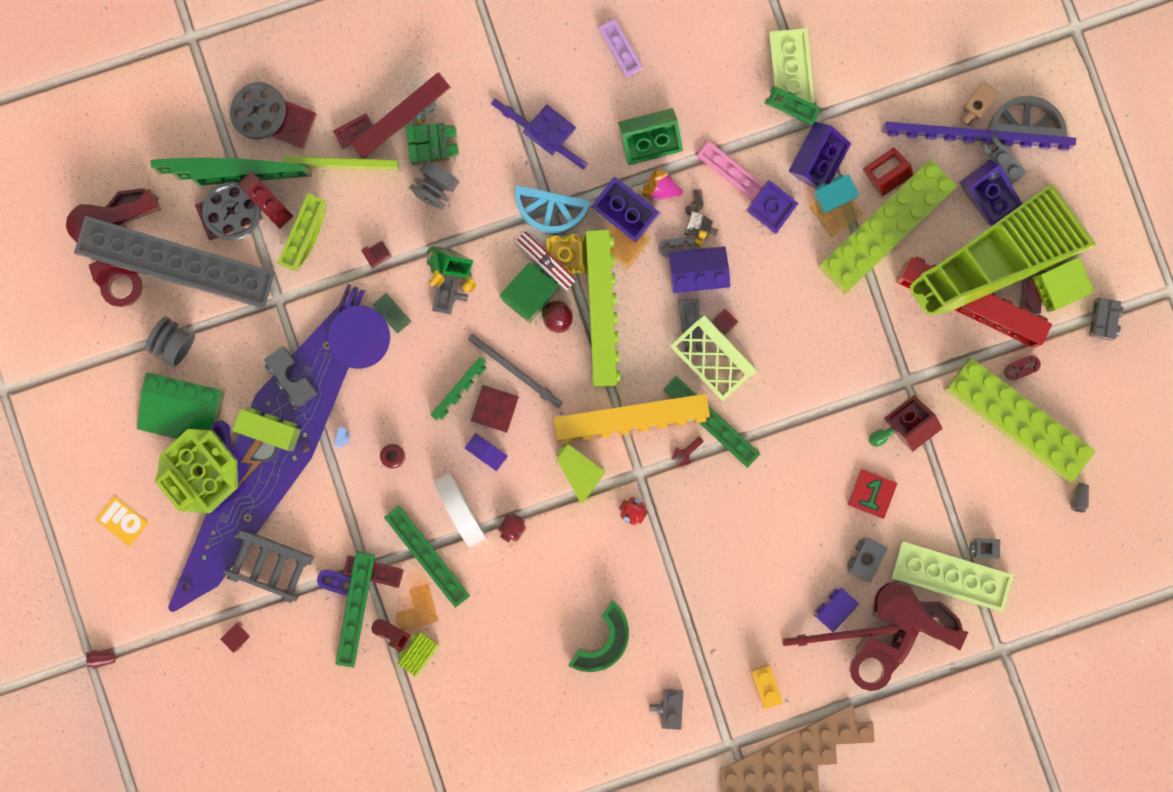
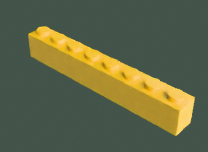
M701 394L554 417L557 441L567 444L572 443L575 438H581V441L592 440L594 435H600V438L611 437L613 432H619V435L630 434V430L638 429V432L649 431V427L657 426V429L668 428V424L676 423V426L687 425V421L695 420V423L707 422L706 418H710L707 395Z

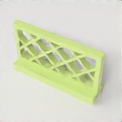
M704 313L670 345L722 401L757 371ZM697 326L703 330V339L692 338V331ZM681 341H690L689 352H681L676 346ZM692 341H703V352H691ZM705 341L714 342L717 345L716 352H705ZM691 355H703L702 365H693ZM705 355H716V366H706ZM719 355H727L730 358L729 366H718ZM704 369H716L715 379H707L704 376ZM718 369H729V379H718ZM732 369H740L745 374L739 380H731ZM718 382H729V390L722 395L717 390Z

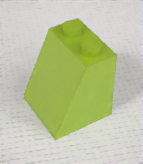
M569 444L566 447L562 445L556 453L558 456L557 462L579 501L584 503L606 472Z

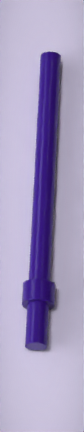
M496 98L491 102V105L501 111L502 115L507 119L511 118L524 128L530 123L515 113V109L509 105H504ZM564 146L557 150V152L583 170L588 164Z

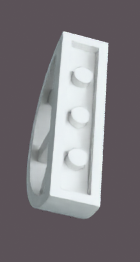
M451 471L433 480L446 510L469 548L487 539Z

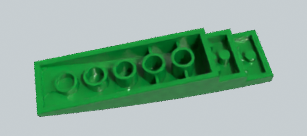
M170 158L150 160L151 168L157 173L172 174L178 180L191 179L198 186L219 185L226 182L239 183L251 171L260 181L312 177V173L304 165L239 158Z

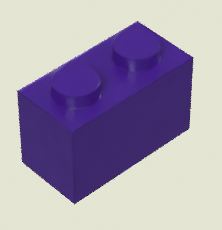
M843 588L833 589L828 595L830 599L825 604L822 602L815 609L817 613L814 616L831 632H835L859 605Z

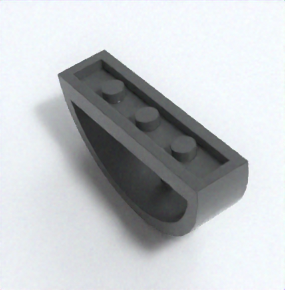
M1021 96L1008 101L993 115L987 130L1067 137L1066 124L1059 110L1047 100L1036 96ZM1024 105L1023 125H1020L1007 111L1008 108ZM1031 106H1035L1047 113L1034 126H1029ZM1002 114L1010 124L997 123L1000 115ZM1052 119L1056 128L1042 126Z

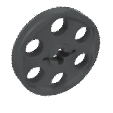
M255 82L244 86L235 95L230 106V119L234 128L243 136L255 140L264 139L274 134L282 125L286 114V104L282 94L270 84ZM269 89L270 95L264 99L262 94L265 90ZM248 92H252V99L245 101V95ZM279 104V110L276 113H272V106ZM257 108H260V109H259V112H260L259 114H256V112H257L256 109H257ZM244 109V115L237 118V111ZM266 121L271 122L268 130L263 129V124ZM249 123H253V130L246 132V126Z
M226 182L214 187L207 194L202 207V215L206 226L212 233L226 240H238L248 236L255 230L261 217V209L256 204L252 209L245 208L244 204L250 198L236 182ZM237 187L240 190V194L238 197L233 198L230 196V190ZM216 194L222 196V201L219 204L212 203V197ZM229 207H230V208L236 207V208L234 209V211L236 212L234 215H233V214H230V215L228 216V214H229L228 208H229ZM217 213L219 220L216 223H210V214ZM244 218L251 219L252 223L249 228L242 227L241 222ZM226 225L233 226L234 231L232 234H224V227Z

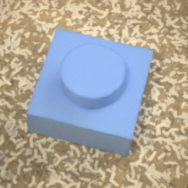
M338 428L334 446L344 448L345 444L348 445L350 439L349 429Z

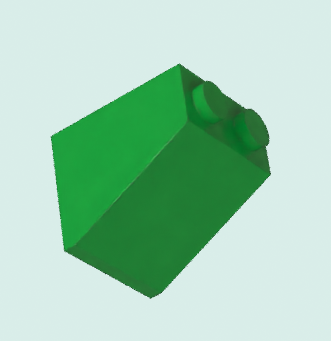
M528 263L499 295L501 301L530 324L559 290L557 282L550 275L548 277L542 273L544 270L536 263L534 265Z

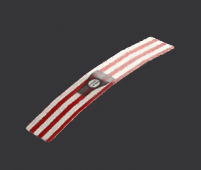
M523 232L515 241L565 290L576 281L527 232Z

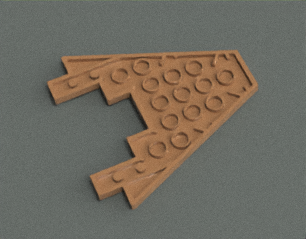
M848 705L720 769L722 792H819L818 765L837 764V744L875 743L874 723H854L853 705Z

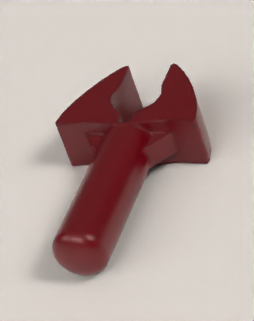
M697 437L685 449L680 450L677 447L672 461L678 455L685 454L684 460L677 466L690 464L692 461L689 460V455L704 442L703 439Z

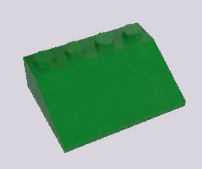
M146 372L141 390L137 430L176 439L187 429L211 431V425L219 419L225 391Z

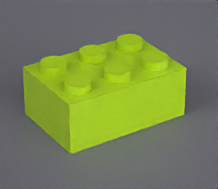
M247 407L246 410H239L232 431L287 451H294L301 429L297 428L298 424L286 420L279 422V417L266 413L262 416L260 415L262 411Z

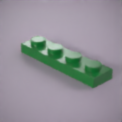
M479 357L430 414L435 420H443L450 412L447 409L451 404L456 405L462 398L460 394L463 390L468 391L474 384V377L476 375L480 376L487 367L485 365L487 362L483 358Z

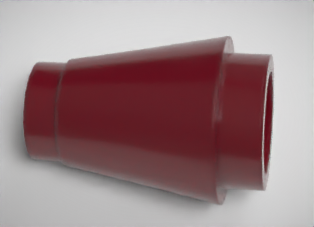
M98 650L86 652L87 668L92 667V669H96L116 661L115 652Z

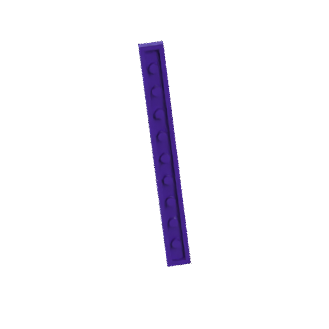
M885 122L882 133H887V136L897 137L901 134L906 135L907 138L925 136L927 140L944 138V141L953 142L956 139H960L964 143L984 141L988 145H992L994 142L990 136L994 134L1005 146H1013V144H1019L1022 148L1039 146V149L1043 150L1054 147L1058 148L1059 151H1069L1076 146L1075 137Z

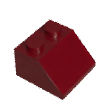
M915 395L884 418L898 438L912 452L943 429L937 416Z

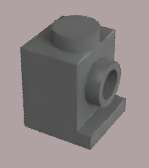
M974 538V542L970 543V553L974 554V558L1000 559V539ZM982 545L986 546L985 552L981 551Z

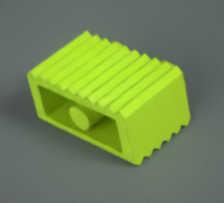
M422 631L419 634L415 632L408 641L411 645L407 650L403 648L402 652L397 656L400 659L397 664L415 677L418 676L440 645Z

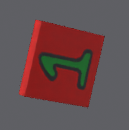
M861 469L847 505L884 519L898 483Z

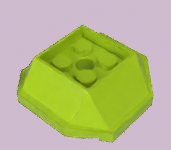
M187 429L160 454L155 483L178 511L211 513L238 488L237 459L214 431ZM200 466L203 469V473L201 476L198 473V469Z

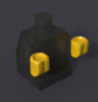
M692 211L684 235H695L694 244L701 247L702 238H707L709 234L716 236L718 229L712 227L713 221L705 215Z

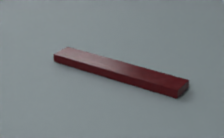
M440 72L436 73L352 142L351 145L359 156L365 159L446 93L451 86Z

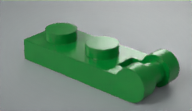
M771 87V94L769 98H766L765 105L813 126L821 107L778 87ZM778 96L783 98L781 104L776 102Z

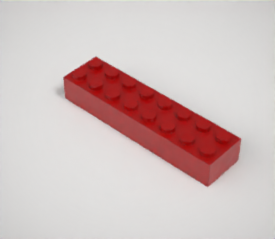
M911 257L905 262L896 283L910 289L911 284L922 273L937 265L930 266L920 257ZM994 292L954 309V311L1032 348L1043 345L1052 326V323L1048 322V318L1042 315L1035 316L1030 313L1031 310L1020 306L1018 308L1013 305L1012 301L1006 298L1001 300L995 297L996 294Z

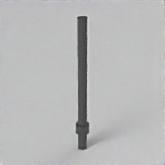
M474 334L469 336L468 340L539 393V397L545 401L548 400L558 409L561 407L563 402L552 395V391L548 388H543Z

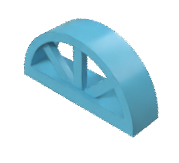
M516 185L515 199L522 218L532 228L543 233L560 234L572 230L584 220L590 209L591 201ZM521 197L537 201L523 208ZM548 203L543 225L534 221L528 215V213L539 206ZM554 204L559 207L568 221L567 224L549 226ZM566 207L582 211L573 220Z

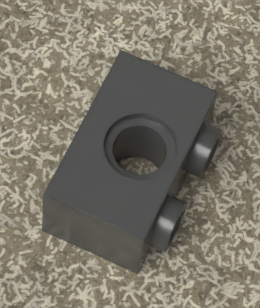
M864 537L863 540L860 539L855 548L858 550L855 557L851 556L848 561V572L871 582L888 547L868 537ZM865 553L870 555V562L868 564H863L861 561V557Z

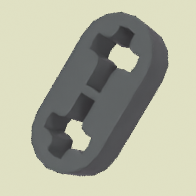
M690 238L667 239L660 243L659 253L661 256L669 258V254L662 250L665 244H668L669 247H675L670 252L685 250L684 248L678 249V246H683L684 242L691 245L689 250L695 249V244Z

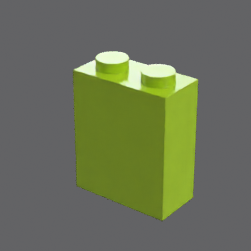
M1080 257L1065 261L1032 277L1047 312L1058 310L1094 293L1092 282L1085 272V265L1080 260Z

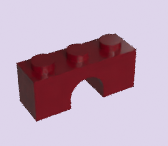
M252 171L237 184L279 229L294 217Z

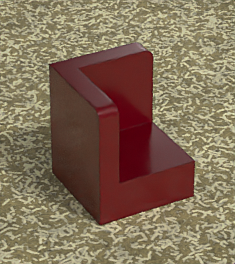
M383 241L370 248L366 246L361 249L372 269L392 258Z
M241 622L236 623L220 639L233 653L242 648V645L250 638V635L241 627L243 625Z

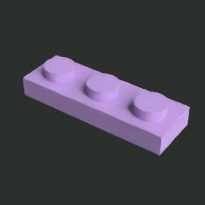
M615 19L598 27L599 32L626 78L643 69Z

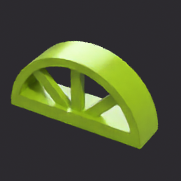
M309 193L307 194L277 264L293 271H298L303 266L320 233L326 213V200Z

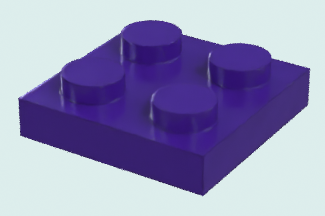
M546 104L525 127L523 133L553 156L576 130V127Z
M767 180L745 211L771 232L777 234L799 203L772 181Z

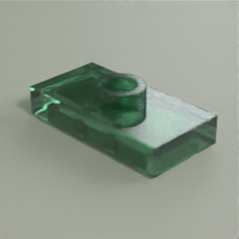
M387 292L372 304L397 334L412 322Z

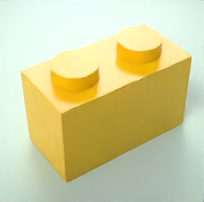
M767 664L750 670L762 707L767 709L782 704L783 701L771 666Z

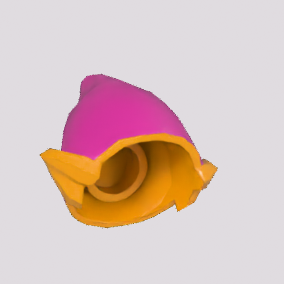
M660 168L654 170L647 185L644 184L643 196L646 198L651 197L663 200L680 196L684 192L672 177Z

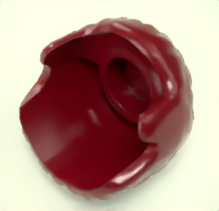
M552 301L543 308L542 319L544 325L550 331L563 333L571 327L573 313L563 301Z

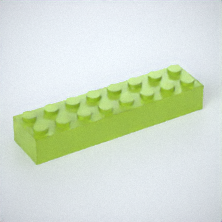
M930 159L818 268L845 295L937 207L957 185Z
M609 230L586 231L593 386H617V382L621 381L620 370H616V363L620 362L619 350L615 351V343H619L618 331H614V324L618 323L617 312H613V305L617 304L616 292L612 293V286L616 285L615 273H611V267H615L614 254H610V248H614L613 234H609Z
M973 358L965 361L944 389L1066 482H1074L1096 452V450Z

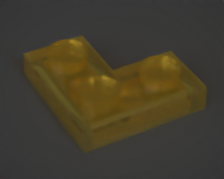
M429 584L409 589L414 608L396 613L400 629L405 631L439 621Z

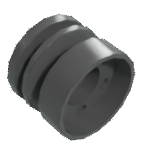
M425 161L419 170L425 179L422 180L415 177L414 181L420 187L411 184L409 190L424 203L443 210L445 204L439 198L448 202L449 198L443 193L444 190L453 193L460 182L443 168L430 161Z
M165 316L152 329L146 341L145 350L149 353L153 352V355L156 357L163 353L162 360L176 367L190 350L195 339V333L185 327L177 330L178 323L172 322V319Z

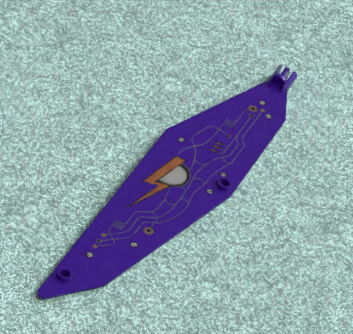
M347 284L339 305L292 355L297 363L289 369V379L292 382H299L306 377L319 394L302 407L293 406L287 399L289 394L285 389H280L276 383L278 379L273 375L255 395L250 408L262 411L260 415L264 416L266 413L279 417V422L286 420L298 424L297 428L301 429L295 449L294 451H287L239 434L232 454L237 459L238 488L211 513L206 514L169 603L168 609L171 612L179 610L219 586L226 576L223 574L224 570L231 569L242 545V539L237 538L240 530L244 529L257 534L312 459L349 367L340 363L333 356L329 348V327L333 319L341 311L353 306L358 293L357 287L354 286L349 295L351 285ZM360 290L354 306L360 305L365 290ZM304 445H308L309 450L307 452L303 451ZM185 583L190 585L189 590L184 588Z

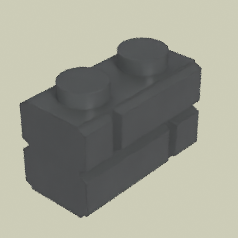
M1106 298L1094 300L1089 337L1112 341L1119 336L1121 326L1118 325V321L1122 317L1124 310L1121 306V301Z

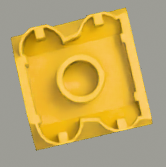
M570 234L569 236L546 237V251L570 274L588 273L586 235Z

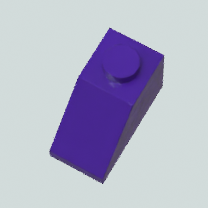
M477 433L474 434L464 448L495 471L500 468L508 457Z

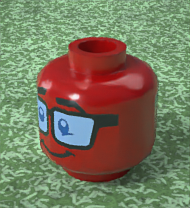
M630 497L628 501L624 499L619 507V510H621L620 518L631 525L641 524L648 513L646 510L647 506L635 497Z

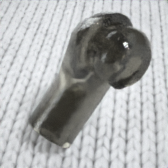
M702 189L693 190L694 201L690 206L687 205L685 207L687 215H697L703 208Z

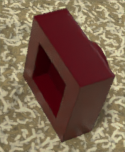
M726 309L711 321L724 335L738 323Z

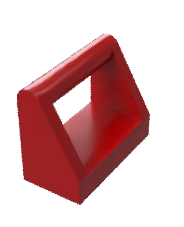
M895 147L863 168L864 173L881 196H884L913 176L911 164ZM895 156L900 165L879 179L871 172Z

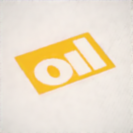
M116 496L111 499L95 519L129 547L148 525L146 520Z

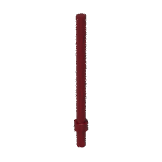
M898 625L809 636L801 634L797 635V637L783 639V646L798 645L800 647L807 646L808 643L898 633Z

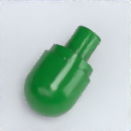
M892 427L886 430L878 429L869 435L868 441L871 446L879 447L889 440L888 437L895 432Z

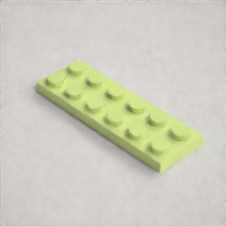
M901 541L891 575L892 579L1000 612H1004L1014 575L903 541Z

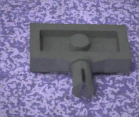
M441 274L444 277V282L439 288L436 287L432 311L451 315L455 301L467 302L468 294L457 293L458 277Z
M663 689L661 705L649 704V712H660L662 729L681 730L683 690Z

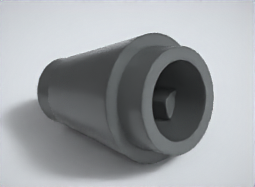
M1078 483L1069 503L1071 510L1085 513L1086 509L1089 508L1088 484Z

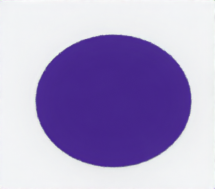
M352 306L344 309L333 319L328 331V344L333 356L343 365L355 369L367 368L379 362L386 354L390 343V330L386 320L379 312L366 306Z

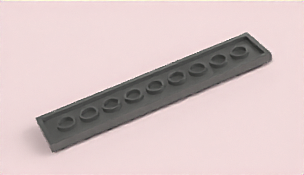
M87 216L84 218L74 251L75 255L262 309L266 307L275 274L274 271Z

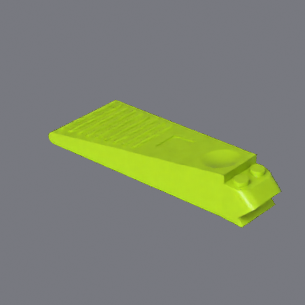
M1050 184L943 262L922 273L911 284L910 291L926 314H945L1088 251L1097 244L1053 184Z

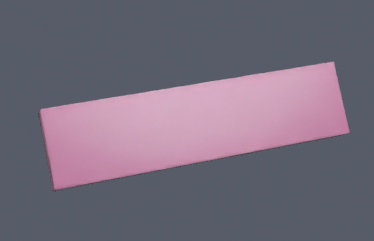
M709 140L696 155L751 201H753L764 186Z

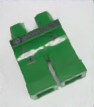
M444 123L406 126L409 161L412 165L424 164L425 161L450 160L449 157L459 155L458 144H448L447 138L457 137L456 126H445Z

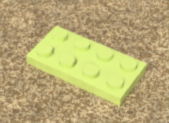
M807 28L769 32L774 86L814 104ZM778 96L776 102L781 104L783 98Z

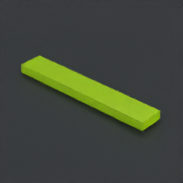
M283 157V163L304 165L307 168L399 171L397 160Z

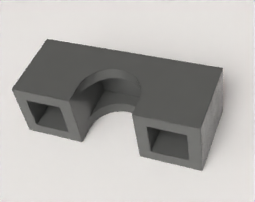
M280 347L264 359L267 363L264 365L271 375L274 373L277 377V385L281 390L285 389L289 394L287 399L293 406L302 407L319 394L308 378L305 377L299 382H292L289 379V369L297 362L286 347Z

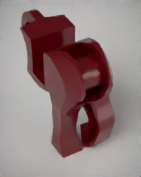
M140 188L117 192L105 207L79 204L67 216V232L77 243L85 216L125 227L126 224L143 216L162 210L158 203L159 197L151 189ZM99 261L89 264L92 279L100 287L101 295L107 303L123 308L131 306L141 296L143 284L137 272ZM119 276H128L133 285L130 295L122 299L114 297L111 291L112 282Z
M897 582L886 583L879 588L874 597L873 617L890 625H898L900 632L895 633L892 639L893 647L870 636L862 637L855 648L856 655L850 663V676L854 683L864 690H880L891 680V675L900 664L902 665L911 651L919 632L940 640L959 651L969 632L963 630L960 619L942 602L919 601L909 586ZM937 617L941 620L942 624H940L933 618ZM867 658L877 659L882 666L881 676L874 682H866L859 675L860 664Z

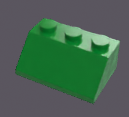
M673 108L618 122L628 165L683 151L678 119Z

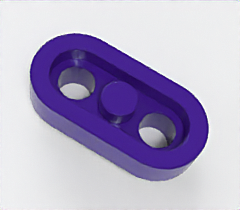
M223 420L213 423L211 431L217 434L232 453L230 426Z
M323 570L319 573L317 583L321 588L341 595H348L349 588L344 589L343 583L348 582L350 587V576L332 570ZM326 576L331 577L330 583L325 582Z

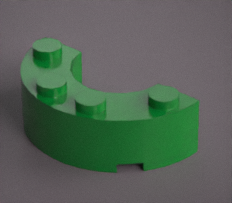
M613 600L601 615L609 627L607 642L601 648L594 651H586L579 648L568 663V666L582 672L605 670L614 665L624 654L629 641V626L623 610Z

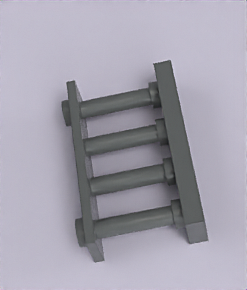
M240 530L237 538L242 539V545L232 570H224L223 574L228 575L227 579L234 582L241 580L282 596L281 599L289 603L297 601L299 596L294 594L303 568L307 564L311 565L315 556L250 531ZM256 544L260 546V553L251 576L248 577L239 572L249 546ZM270 551L278 553L277 556L279 558L267 584L257 579L267 554ZM290 557L296 560L295 563L297 565L285 591L275 586L285 561Z

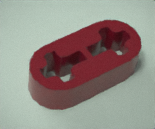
M1036 356L1020 359L1008 364L1004 369V375L1008 380L1013 381L1035 373L1040 369V360ZM1029 359L1036 364L1033 366V370L1031 367L1024 368V365L1029 363ZM1011 367L1013 369L1020 367L1021 371L1015 373L1016 377L1013 374H1009Z

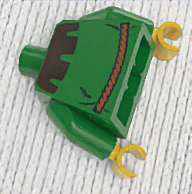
M433 246L427 250V265L430 266L431 273L434 274L429 280L431 286L437 284L439 288L444 282V277L441 274L465 279L466 282L462 284L465 292H471L476 288V282L470 278L472 276L470 270L474 260L448 248Z

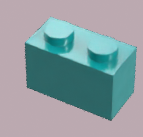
M841 174L833 178L832 183L828 185L823 183L815 188L816 191L813 193V197L823 215L856 199L860 195L849 174L846 176Z

